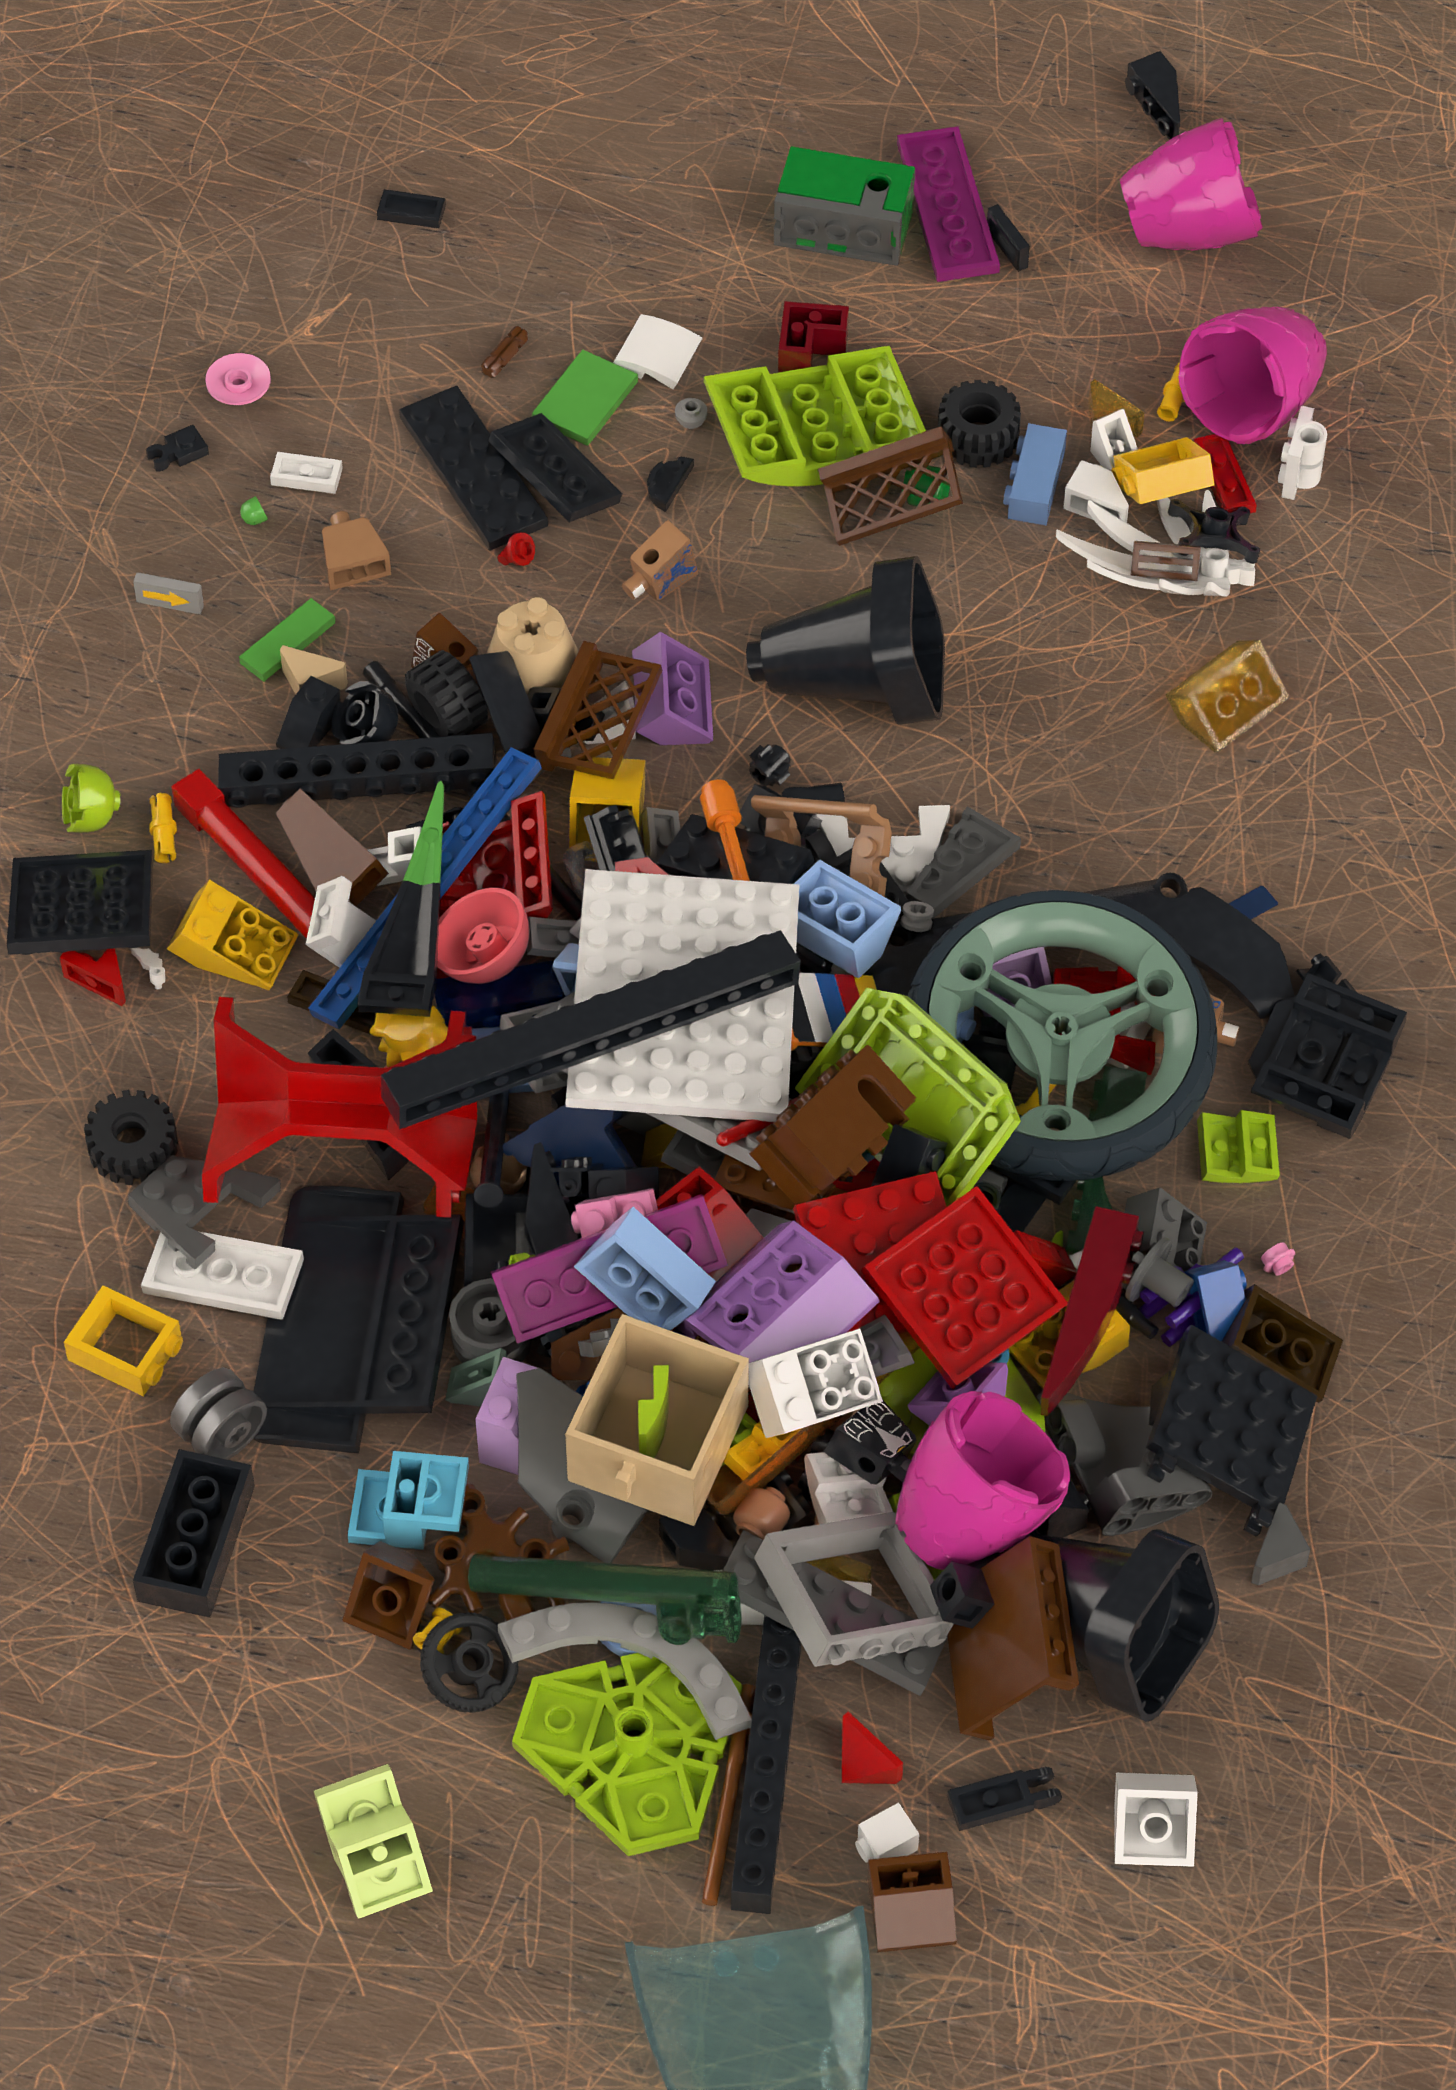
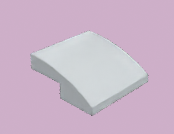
M641 314L613 363L637 373L640 379L646 373L674 389L702 337L672 322Z
M825 1452L806 1454L804 1461L807 1481L819 1524L893 1512L882 1487L886 1478L877 1485L870 1484L828 1456Z

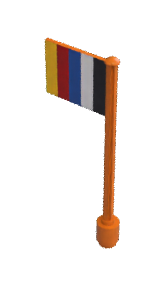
M716 779L709 781L702 787L700 802L707 826L710 830L720 833L733 880L750 881L735 831V827L741 822L742 817L734 789L725 780ZM799 973V983L794 985L791 1051L795 1050L798 1046L824 1047L865 989H876L873 976L862 975L858 979L853 975Z

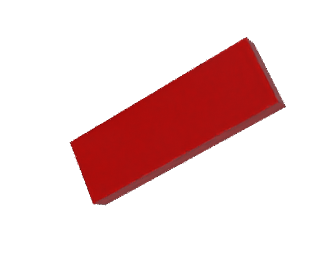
M1216 434L1194 438L1193 442L1211 456L1214 486L1210 487L1219 508L1232 513L1238 510L1239 507H1246L1250 510V514L1255 513L1257 504L1229 441Z

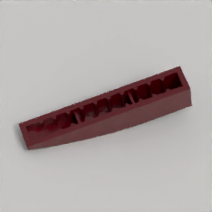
M1095 1207L1069 1298V1304L1067 1305L1041 1396L1040 1415L1049 1416L1072 1388L1091 1360L1109 1326L1120 1299L1123 1285L1129 1284L1134 1274L1135 1263L1130 1262L1132 1253L1140 1252L1144 1232L1138 1230L1139 1216Z

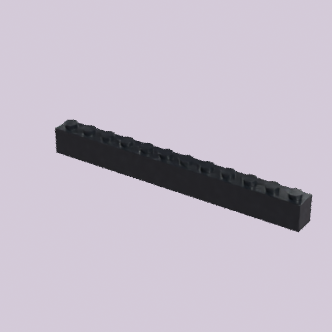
M781 930L768 935L763 934L749 942L738 946H729L721 952L704 958H696L688 964L671 970H663L655 976L638 982H630L619 989L605 994L594 995L590 999L572 1006H563L547 1015L530 1018L524 1023L511 1028L494 1031L489 1036L472 1042L461 1043L457 1047L439 1054L428 1055L422 1060L406 1066L394 1067L388 1072L381 1074V1097L399 1129L794 986L799 983L801 961Z

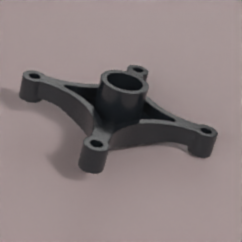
M1172 499L1170 501L1168 515L1182 518L1191 533L1187 537L1180 538L1178 544L1235 551L1244 555L1246 562L1251 564L1257 563L1260 548L1243 539L1236 528L1238 525H1246L1250 516L1248 508L1239 507L1238 510L1229 513L1222 508L1210 507L1205 512L1183 504L1181 500ZM1178 553V554L1183 555V556L1189 555V554Z

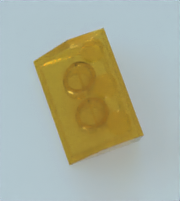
M1260 640L1236 641L1165 695L1180 724L1213 752L1221 751L1290 698Z

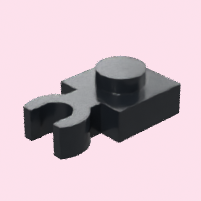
M194 425L164 436L165 445L154 444L146 449L148 460L160 457L153 461L156 472L167 469L173 461H176L179 467L209 455L208 446Z

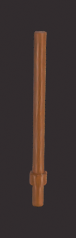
M743 1684L740 1696L752 1719L756 1687L750 1684ZM751 1727L733 1733L702 1897V1903L709 1906H715L718 1903L746 1742Z

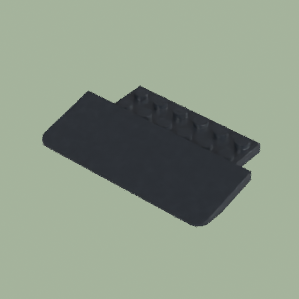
M307 1186L294 1193L290 1200L281 1247L301 1250L304 1261L283 1320L267 1318L253 1390L265 1403L267 1413L263 1425L253 1438L255 1441L263 1444L359 1454L366 1414L432 1413L464 1228V1220L461 1214H452L451 1218L437 1217V1215H402L404 1198L401 1192L346 1186Z

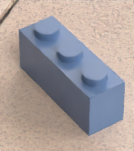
M1028 423L1026 435L1019 436L1016 455H1020L1019 461L1013 460L1010 480L1014 481L1012 486H1006L1003 500L1004 505H1009L1008 519L1047 526L1065 454L1067 430Z

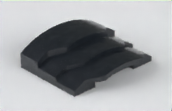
M1307 973L1297 995L1276 1003L1269 1021L1248 1060V1065L1256 1079L1251 1093L1283 1105L1284 1109L1317 1122V1126L1351 1139L1386 1071L1405 1025L1407 1012Z

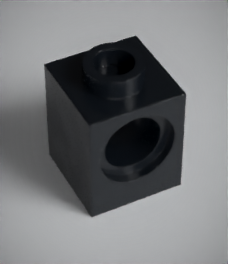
M951 1561L930 1585L942 1621L973 1629L994 1605L982 1569Z

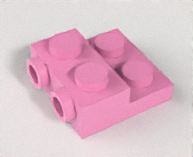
M654 1189L589 1199L576 1204V1211L571 1215L574 1232L577 1234L581 1233L582 1238L606 1230L632 1207L637 1209L643 1216L657 1211Z

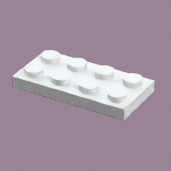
M160 1232L141 1284L144 1294L283 1320L304 1261L301 1250L200 1232L215 1240V1252L197 1269H194L186 1263V1256L180 1251L175 1252L168 1245V1239Z

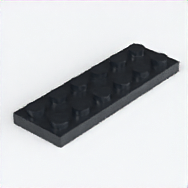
M457 385L399 409L400 419L489 551L507 544L510 537L515 533L524 532L531 534L548 526L547 516L511 463L489 442V431Z

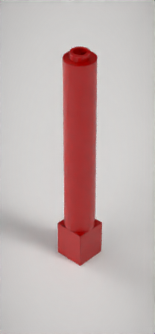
M200 769L195 770L173 784L171 788L174 806L198 832L204 830L307 939L315 897L225 803L224 794Z

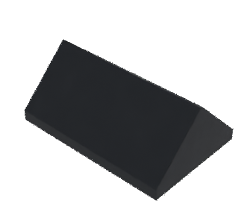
M508 651L470 657L474 675L505 754L512 747L522 753L531 755L534 753V747L541 734V729L513 657Z

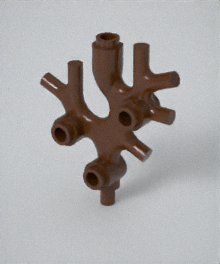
M466 1483L460 1524L467 1527V1533L462 1539L449 1535L437 1541L434 1548L436 1564L445 1576L441 1584L429 1595L428 1603L433 1608H437L451 1595L458 1594L462 1597L468 1612L480 1613L484 1608L471 1582L469 1575L470 1567L480 1557L493 1556L499 1560L502 1566L497 1593L500 1608L506 1621L535 1612L524 1586L527 1580H538L550 1607L565 1605L566 1603L560 1588L564 1585L586 1584V1569H559L552 1565V1559L555 1556L570 1550L564 1536L549 1543L539 1538H532L525 1541L522 1546L518 1545L515 1540V1534L518 1528L529 1518L527 1512L518 1507L506 1520L501 1522L495 1521L486 1512L483 1494L476 1490L473 1484ZM469 1509H474V1510H476V1511L473 1512V1513H467V1512H466V1511L469 1510ZM450 1556L456 1557L454 1560H446ZM533 1559L541 1560L539 1563L531 1562Z

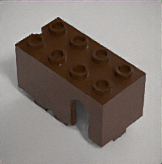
M868 1044L858 1053L850 1049L835 1063L839 1068L834 1064L828 1067L817 1078L818 1080L815 1084L818 1087L811 1084L797 1097L798 1100L794 1103L797 1108L793 1103L776 1117L777 1120L773 1124L771 1123L755 1138L759 1144L749 1155L795 1205L808 1202L816 1195L820 1199L828 1197L835 1190L836 1184L834 1185L832 1182L838 1177L844 1181L850 1174L857 1175L868 1164L861 1155L867 1148L872 1153L871 1155H877L889 1143L882 1136L889 1128L887 1123L894 1127V1124L903 1125L910 1120L904 1112L915 1102L914 1099L916 1097Z

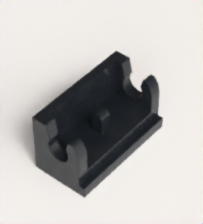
M613 805L592 816L584 817L600 870L615 871V862L647 857L631 810L625 809L619 812L617 805Z

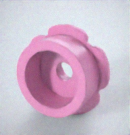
M1279 1243L1268 1249L1261 1256V1261L1265 1265L1263 1270L1268 1273L1274 1272L1276 1276L1287 1272L1294 1265L1292 1261L1295 1255L1294 1249L1289 1250L1285 1243Z

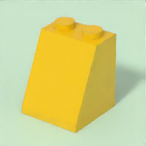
M592 758L595 764L609 766L612 759ZM623 759L614 779L574 770L570 793L569 857L596 858L584 817L592 816L609 806L617 805L619 812L625 809L631 810L641 837V813L644 806L646 760Z

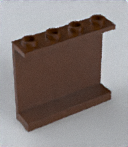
M1031 1536L980 1568L990 1590L994 1605L973 1629L953 1624L947 1634L960 1734L990 1741L995 1738L992 1718L1042 1686L1048 1685L1070 1691L1079 1685L1059 1544Z

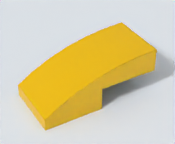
M758 1422L754 1425L752 1433L747 1438L728 1450L723 1462L749 1486L783 1459L805 1437L807 1432L801 1428L765 1438L761 1422Z

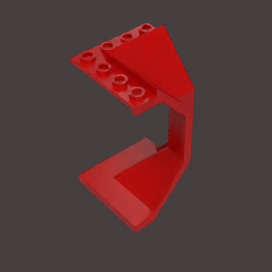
M219 997L214 1015L218 1107L202 1171L203 1202L218 1203L225 1172L284 1137L295 1135L376 1140L391 1146L434 1179L436 1183L437 1217L451 1218L453 1204L460 1203L461 1191L466 1190L477 1125V1101L399 1129L381 1097V1074L388 1072L394 1067H403L422 1060L428 1055L439 1054L453 1049L461 1043L475 1041L476 1036L472 1035V1027H466V1012L451 1011L447 1036L441 1044L394 1066L381 1068L294 1062L235 1024L234 998Z

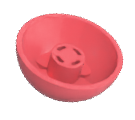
M485 888L474 891L451 905L439 919L437 967L449 977L469 984L489 983L511 972L521 961L529 940L528 917L517 896L505 889Z

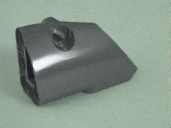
M541 1368L517 1373L518 1484L552 1521V1531L557 1538L564 1536L568 1543L576 1542L581 1548L610 1566L649 1510L568 1481L565 1434L583 1396ZM572 1515L578 1519L580 1524L570 1525L564 1521L562 1516Z
M1043 1389L1041 1390V1392H1040V1393L1038 1394V1396L1036 1397V1399H1037V1401L1039 1402L1040 1405H1041V1396H1042V1393H1043ZM1067 1393L1049 1416H1044L1045 1425L1056 1448L1066 1455L1069 1466L1074 1467L1103 1535L1127 1534L1161 1524L1193 1510L1212 1497L1213 1493L1209 1483L1177 1465L1171 1474L1165 1473L1164 1479L1160 1483L1147 1476L1155 1456L1154 1452L1146 1448L1153 1427L1149 1425L1150 1407L1103 1403Z

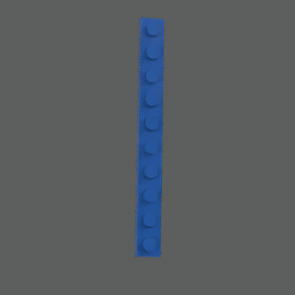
M511 747L443 834L440 899L510 810L511 801L521 796L542 767L538 759ZM396 896L308 1009L313 1017L340 1030L357 1008L363 973L379 940Z

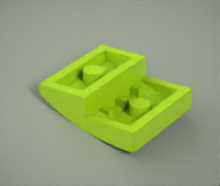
M1240 1110L1236 1117L1205 1112L1200 1114L1197 1119L1202 1181L1255 1183L1277 1180L1280 1177L1275 1115Z
M653 1365L654 1399L638 1400L639 1453L652 1458L656 1457L667 1427L669 1412V1365Z

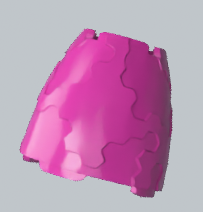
M1219 118L1173 137L1164 145L1158 147L1143 161L1134 165L1120 179L1131 223L1141 246L1193 251L1221 248L1225 245L1259 237L1258 231L1263 228L1260 220L1261 215L1251 187H1245L1238 166L1241 164V157L1232 122H1224L1223 118Z
M1285 307L1240 309L1217 316L1194 329L1182 350L1178 378L1184 401L1205 427L1224 439L1237 442V444H1251L1261 439L1264 440L1290 421L1313 393L1318 379L1323 372L1326 360V340L1323 338L1322 333L1318 332L1312 320L1303 314L1295 312L1294 309Z
M977 1391L962 1393L951 1399L935 1421L931 1422L920 1441L903 1481L895 1524H897L900 1532H905L904 1541L909 1548L926 1564L936 1569L944 1570L951 1561L967 1565L997 1552L1001 1553L1034 1531L1062 1504L1068 1492L1070 1481L1068 1460L1066 1455L1056 1448L1046 1433L1022 1412V1408L1015 1401L990 1391L985 1393Z

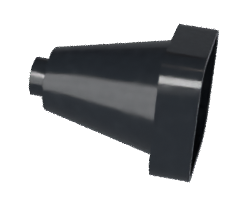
M918 556L875 562L871 586L766 625L762 628L761 640L747 643L746 660L750 678L753 682L766 681L772 693L889 704L898 725L940 720L942 717L945 665L944 631L937 603Z
M1161 1529L1150 1531L1136 1548L1030 1533L1001 1553L992 1554L988 1563L1029 1536L1059 1544L1075 1659L1092 1672L1102 1703L1145 1722L1154 1720L1165 1709L1208 1645L1217 1624L1219 1598L1204 1548Z

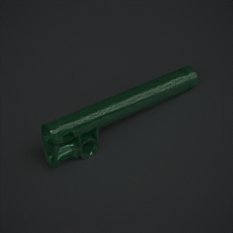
M474 1554L470 1562L468 1579L472 1592L488 1593L490 1591L497 1594L656 1605L660 1635L665 1641L674 1645H683L691 1638L705 1639L707 1635L726 1637L728 1643H736L740 1636L742 1617L738 1579L735 1572L497 1555L492 1557L491 1555Z

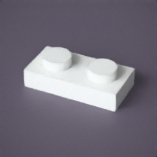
M277 452L270 476L271 485L336 494L342 472V460Z

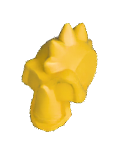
M433 1005L430 1017L375 1013V1023L370 1029L371 1035L382 1037L378 1050L387 1052V1067L394 1066L401 1061L441 1044L446 1039L448 1031L444 1018Z

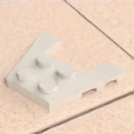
M950 805L919 806L920 835L891 836L889 857L882 859L881 862L905 896L925 865H929L934 859V853L941 845L944 829L950 817ZM815 814L816 817L823 820L819 828H821L830 841L837 857L853 847L855 838L848 837L847 818L836 815Z

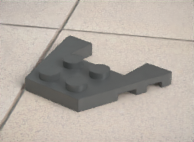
M172 1155L128 1194V1205L154 1231L159 1230L168 1239V1245L175 1252L180 1251L185 1255L186 1263L190 1267L197 1269L215 1252V1240L192 1228L230 1193L262 1208L281 1190L280 1179L231 1168L225 1172L218 1203L203 1202L202 1171L205 1162Z

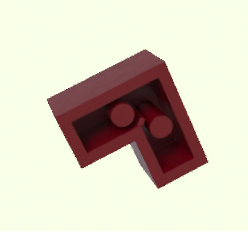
M784 301L778 350V373L812 367L813 354L835 355L846 353L849 306Z

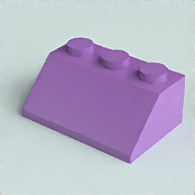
M659 632L632 650L634 659L661 664L663 670L636 732L659 745L710 743L713 741L709 659L666 634ZM644 672L634 674V686L646 681L650 674Z

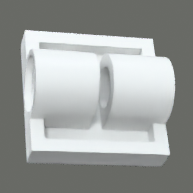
M1301 406L1298 419L1291 418L1288 437L1292 439H1288V442L1284 443L1281 462H1286V464H1281L1278 476V483L1283 484L1282 498L1294 500L1297 488L1309 489L1315 487L1320 481L1327 430L1322 424L1312 421L1314 408Z

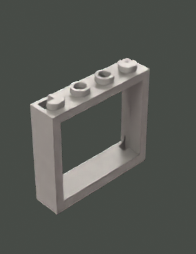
M895 1512L767 1533L754 1556L814 1667L828 1664L839 1665L859 1658L872 1659L880 1654L891 1652L903 1653L912 1648L922 1646L934 1647L946 1640V1636L953 1623L942 1621L930 1589L934 1579L923 1560L905 1543L906 1534L904 1531L900 1532L898 1530L897 1524H895ZM879 1549L918 1619L831 1635L791 1564Z

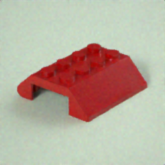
M543 791L511 801L512 819L497 825L440 899L439 917L456 901L474 891L485 888H501L517 896L528 918H548L553 905L546 800ZM449 822L443 823L442 836L451 824Z

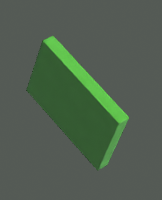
M582 349L533 411L532 416L542 413L564 436L588 446L637 384L638 374Z

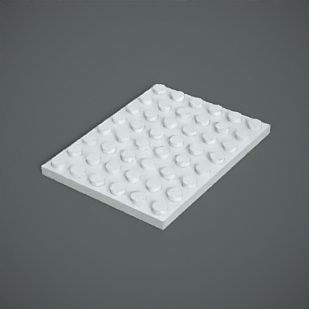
M585 869L574 1004L588 1000L594 995L605 994L619 989L630 982H638L655 976L663 970H671L688 964L696 958L713 955L729 946H738L754 940L760 935H768L779 930L782 931L796 953L799 885ZM794 986L569 1067L565 1107L775 1122L777 1120L776 1117L788 1107Z

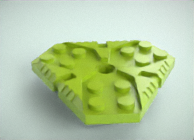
M633 1653L621 1656V1665L607 1668L606 1661L604 1660L533 1677L512 1739L513 1748L534 1768H537L564 1796L571 1795L575 1799V1807L584 1813L591 1822L595 1823L596 1827L603 1831L627 1856L699 1839L719 1773V1765L716 1764L718 1759H722L724 1756L729 1735L715 1740L693 1695L670 1672L671 1668L654 1656L651 1659L640 1653ZM728 1672L741 1695L743 1685ZM625 1681L626 1686L613 1689L612 1682ZM632 1730H638L643 1733L636 1737L626 1735L627 1732ZM695 1754L703 1757L702 1760L699 1761L691 1759L690 1755ZM589 1778L593 1784L586 1789L582 1784Z

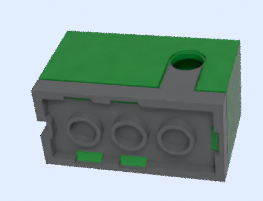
M791 146L774 201V219H776L774 245L898 266L913 213L915 167Z

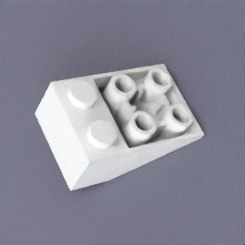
M860 1329L749 1363L748 1384L765 1438L785 1434L883 1402Z

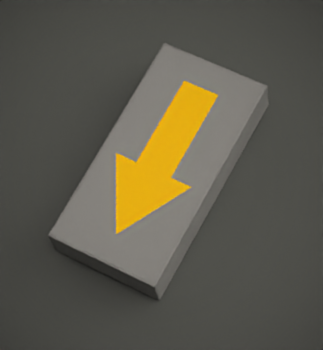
M136 573L133 581L136 602L201 615L204 603L200 584Z

